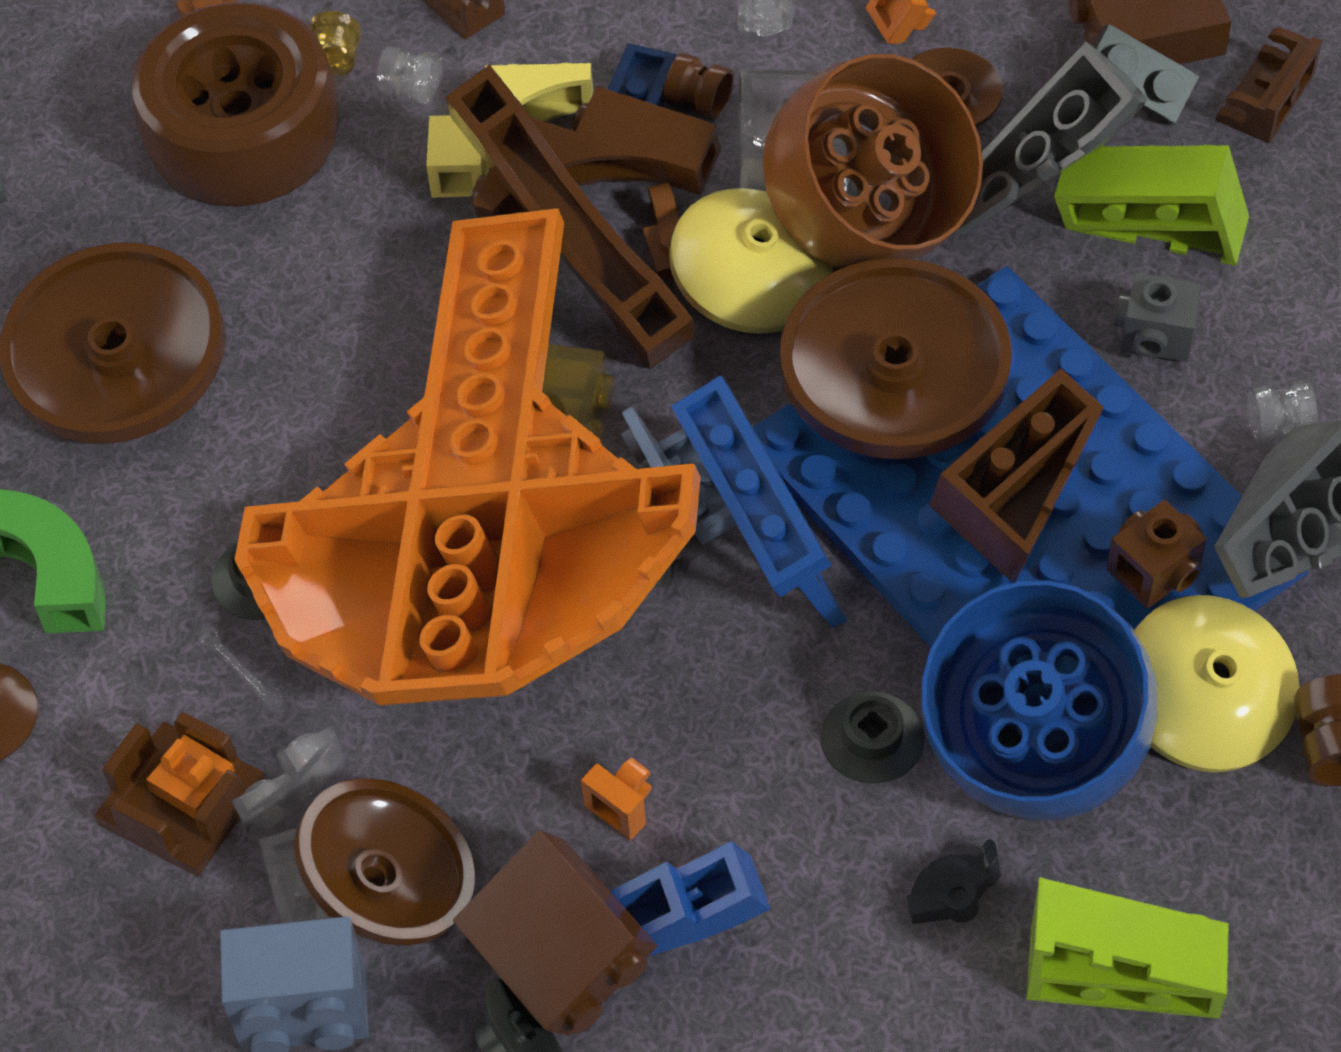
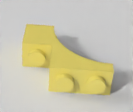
M591 63L491 65L523 105L529 116L545 122L560 116L577 113L581 104L589 103L593 95ZM451 115L429 116L426 166L431 197H471L477 179L482 174L487 175L490 167L454 123Z

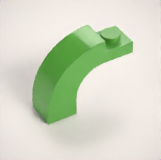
M0 489V557L20 560L37 571L34 607L45 633L104 631L106 612L104 585L83 532L65 512L48 501L31 494Z

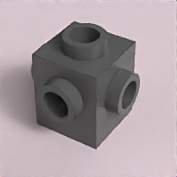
M1135 272L1131 295L1119 294L1114 319V326L1124 328L1121 350L1138 353L1148 358L1162 357L1188 362L1203 284L1176 280L1165 275H1148Z

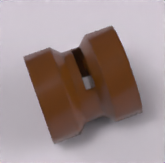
M682 52L675 58L668 71L663 91L664 100L678 107L695 105L700 115L717 119L730 99L734 84V72L732 69L718 64L707 68L706 65L702 64L699 57Z

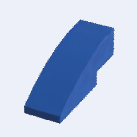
M732 841L678 869L665 862L610 891L658 945L649 956L706 939L771 910L751 855Z

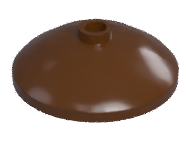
M374 778L351 779L337 783L321 792L311 802L297 827L295 858L300 876L308 892L331 918L350 916L355 933L363 938L398 946L416 945L432 941L448 932L455 925L452 920L472 899L475 886V869L465 838L452 819L438 805L409 787Z

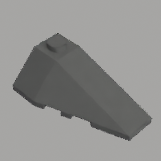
M1086 41L982 151L981 188L972 211L957 231L965 235L1109 142L1145 105L1148 98L1124 71Z
M1341 420L1295 426L1264 457L1214 546L1240 598L1250 597L1295 579L1296 575L1310 569L1330 565L1333 563V560L1341 557Z

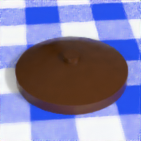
M131 242L110 243L86 248L72 253L47 267L18 295L6 316L1 331V370L15 401L22 411L33 422L48 432L68 440L92 444H108L133 440L154 433L180 418L199 401L210 387L218 372L224 354L226 338L223 314L213 289L202 273L190 262L169 250L153 245Z
M884 258L859 262L839 269L818 281L802 295L790 312L783 329L780 347V368L784 389L790 403L804 422L816 433L839 447L854 453L884 459H909L936 454L957 446L981 430L993 417L1004 399L1009 383L1012 361V347L1007 325L996 305L978 286L962 275L945 267L907 258Z

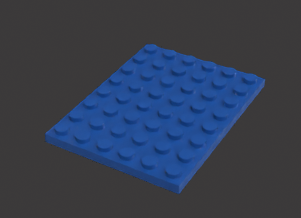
M1005 266L976 285L993 301L1007 325L1012 347V361L1009 383L1003 401L993 417L969 439L950 449L929 456L909 459L870 457L854 453L826 440L804 422L791 403L753 426L754 431L794 500L930 648L944 625L965 604L991 589L1012 583L929 506L939 477L943 471L1059 369L1066 372L1104 408L1085 449L1016 582L1052 581L1078 587L1109 604L1135 630L1140 622L1156 608L1172 600L1187 596L1209 595L1222 597L1241 603L1256 611L1309 573V570L1296 575L1295 579L1253 596L1239 597L1214 546L1240 502L1242 495L1008 266ZM1165 499L1179 513L1191 516L1207 538L1201 562L1203 570L1197 580L1186 590L1177 592L1174 589L1147 609L1106 568L1111 539L1118 534L1123 523L1139 510L1148 512ZM1030 653L1020 656L1009 664L1015 667L1021 662L1032 660L1033 655ZM1064 655L1057 657L1054 665L1058 672L1068 674L1077 669L1079 662ZM995 683L991 685L986 691L983 703L991 706L1001 702L1004 697L1002 686ZM1034 684L1028 687L1023 692V695H1025L1028 701V706L1042 705L1040 697L1048 700L1052 690L1046 689L1044 684ZM1081 694L1075 698L1073 710L1081 716L1091 715L1097 708V699L1090 694ZM1014 725L1005 726L1004 729L1019 744L1022 739L1020 728ZM1059 730L1052 731L1046 736L1044 741L1045 748L1050 752H1055L1069 742V737L1065 732Z

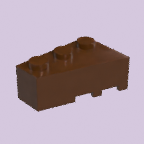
M1059 369L941 473L929 506L1012 583H1015L1085 449L1104 407L1066 372Z

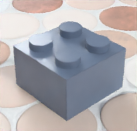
M350 916L220 930L222 1004L242 1052H288L290 1046L315 1044L318 1048L324 1050H340L351 1046L354 1043V1039L369 1038L366 967Z

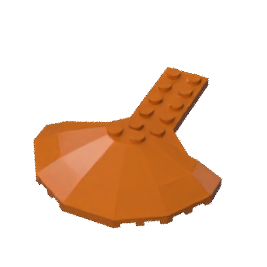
M558 208L452 221L425 395L407 411L410 419L387 439L379 434L344 463L348 471L326 490L322 491L319 487H316L299 502L247 506L244 508L234 560L245 577L253 597L270 625L280 648L288 658L379 706L510 695L621 630L696 532L701 477L695 463L636 469L622 457L618 459L602 446L597 436L571 415L566 416L552 405L549 397L542 392L564 230V221Z

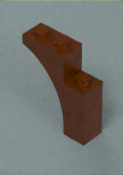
M596 86L589 103H582L575 116L573 131L530 117L578 186L618 180L646 181L660 184L669 182L672 187L701 195L721 152L716 124ZM491 168L487 175L482 174L479 176L471 196V203L478 218L525 212Z

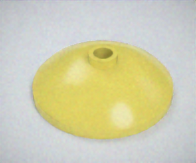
M726 189L699 199L683 213L675 227L670 242L669 261L672 275L687 301L713 322L746 333L762 334L783 331L790 312L802 295L833 271L832 266L808 254L789 236L775 215L767 192L757 189ZM753 237L762 239L765 242H758Z
M1194 595L1175 599L1161 605L1148 614L1135 628L1134 632L1149 655L1157 682L1158 720L1151 747L1166 759L1189 769L1203 772H1225L1240 769L1259 761L1273 751L1285 738L1296 716L1293 697L1300 688L1295 661L1287 644L1277 630L1261 615L1243 604L1230 599L1209 595ZM1213 663L1224 664L1229 670L1230 678L1219 677L1213 670Z

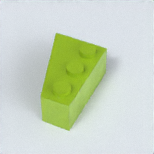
M1229 145L1101 146L1061 172L1054 194L1067 230L1135 244L1137 236L1171 243L1169 252L1186 255L1188 247L1222 254L1221 263L1237 266L1249 213Z
M1039 877L1030 933L1026 1000L1220 1019L1227 996L1229 923L1209 919L1199 914H1188Z

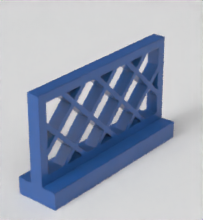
M721 375L673 404L671 407L770 585L778 596L781 597L794 588L799 587L831 628L848 621L821 574L822 571L832 566L724 378Z

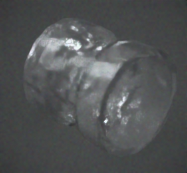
M386 46L378 66V95L381 98L393 100L399 99L401 96L412 97L415 103L433 105L442 80L443 63L441 55L427 51L413 55L408 54L403 47Z
M1308 380L1287 382L1282 389L1274 390L1269 385L1248 387L1246 391V416L1255 443L1272 442L1279 435L1288 434L1295 426L1318 423L1315 394Z

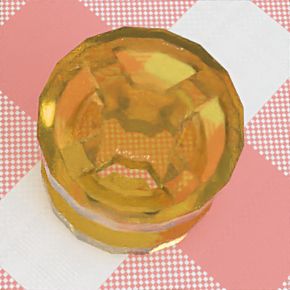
M339 11L318 13L312 18L309 28L316 34L321 43L333 74L347 75L353 70L355 65V48L358 47L361 39V26L354 18Z

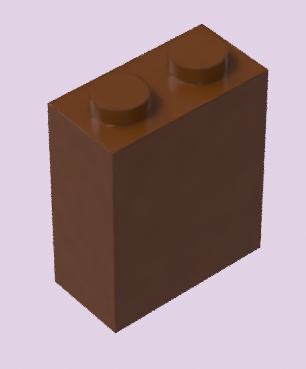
M1068 0L1070 15L1074 24H1083L1085 29L1084 43L1087 41L1092 46L1101 28L1110 24L1178 64L1226 55L1232 21L1222 0Z
M539 830L452 920L544 1030L567 1036L572 1033L583 1032L593 1025L603 1012L601 1005L617 988L630 985L644 972L648 964L646 958L658 947L655 941L564 839Z

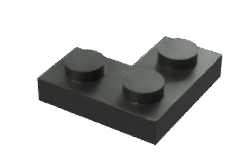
M1110 24L1103 26L1093 47L1124 71L1148 98V101L1141 110L1167 124L1176 123L1199 75Z

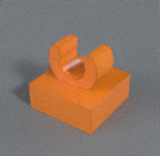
M870 0L865 7L886 42L890 44L905 42L913 29H925L936 15V11L928 8L929 5L925 0Z
M183 735L162 756L160 764L146 781L150 792L195 819V814L227 770L234 772V767L231 762L188 736Z
M632 757L619 768L615 776L596 763L581 779L584 806L631 841L646 825L644 799L652 790V786L645 780L651 775V772Z

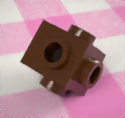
M1164 499L1148 512L1144 510L1135 512L1123 523L1118 534L1111 539L1106 570L1143 606L1149 609L1175 589L1177 592H1182L1197 580L1203 570L1201 562L1207 538L1191 516L1179 513Z

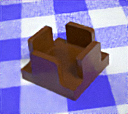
M181 712L175 719V726L163 721L152 737L148 728L136 723L103 768V773L110 787V794L94 815L96 822L99 826L199 877L266 782L264 772L237 757L229 735L184 712ZM183 735L188 736L231 762L234 767V772L227 770L195 814V819L150 792L146 781L160 764L162 756Z

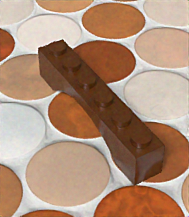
M490 64L445 97L454 123L525 212L559 209L564 221L560 257L650 369L694 338L693 318L662 279L624 242L588 199L555 155L523 105Z

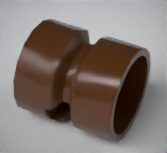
M1334 674L1307 682L1296 691L1293 697L1300 732L1305 736L1302 745L1309 779L1315 784L1325 787L1341 786V674Z

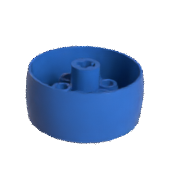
M1018 581L991 589L965 604L944 625L930 649L921 681V715L930 747L945 773L967 795L1004 815L1028 821H1060L1088 813L1114 798L1134 778L1150 750L1158 720L1157 682L1146 649L1131 625L1109 604L1078 587L1052 581ZM1030 653L1033 655L1032 660L1021 662L1015 667L1009 664L1020 656ZM1064 655L1078 661L1079 665L1072 673L1063 674L1055 668L1056 658ZM995 683L1002 686L1004 697L1001 702L991 706L983 703L986 691L991 685ZM1034 684H1044L1046 689L1052 690L1048 700L1040 697L1042 703L1040 706H1028V701L1025 695H1023V692ZM1081 694L1094 696L1098 703L1096 710L1087 716L1076 714L1073 710L1075 698ZM1010 725L1019 727L1022 731V739L1015 747L1007 748L999 743L998 735L1001 729ZM1058 730L1065 732L1069 737V744L1065 750L1053 753L1045 748L1044 741L1049 733Z

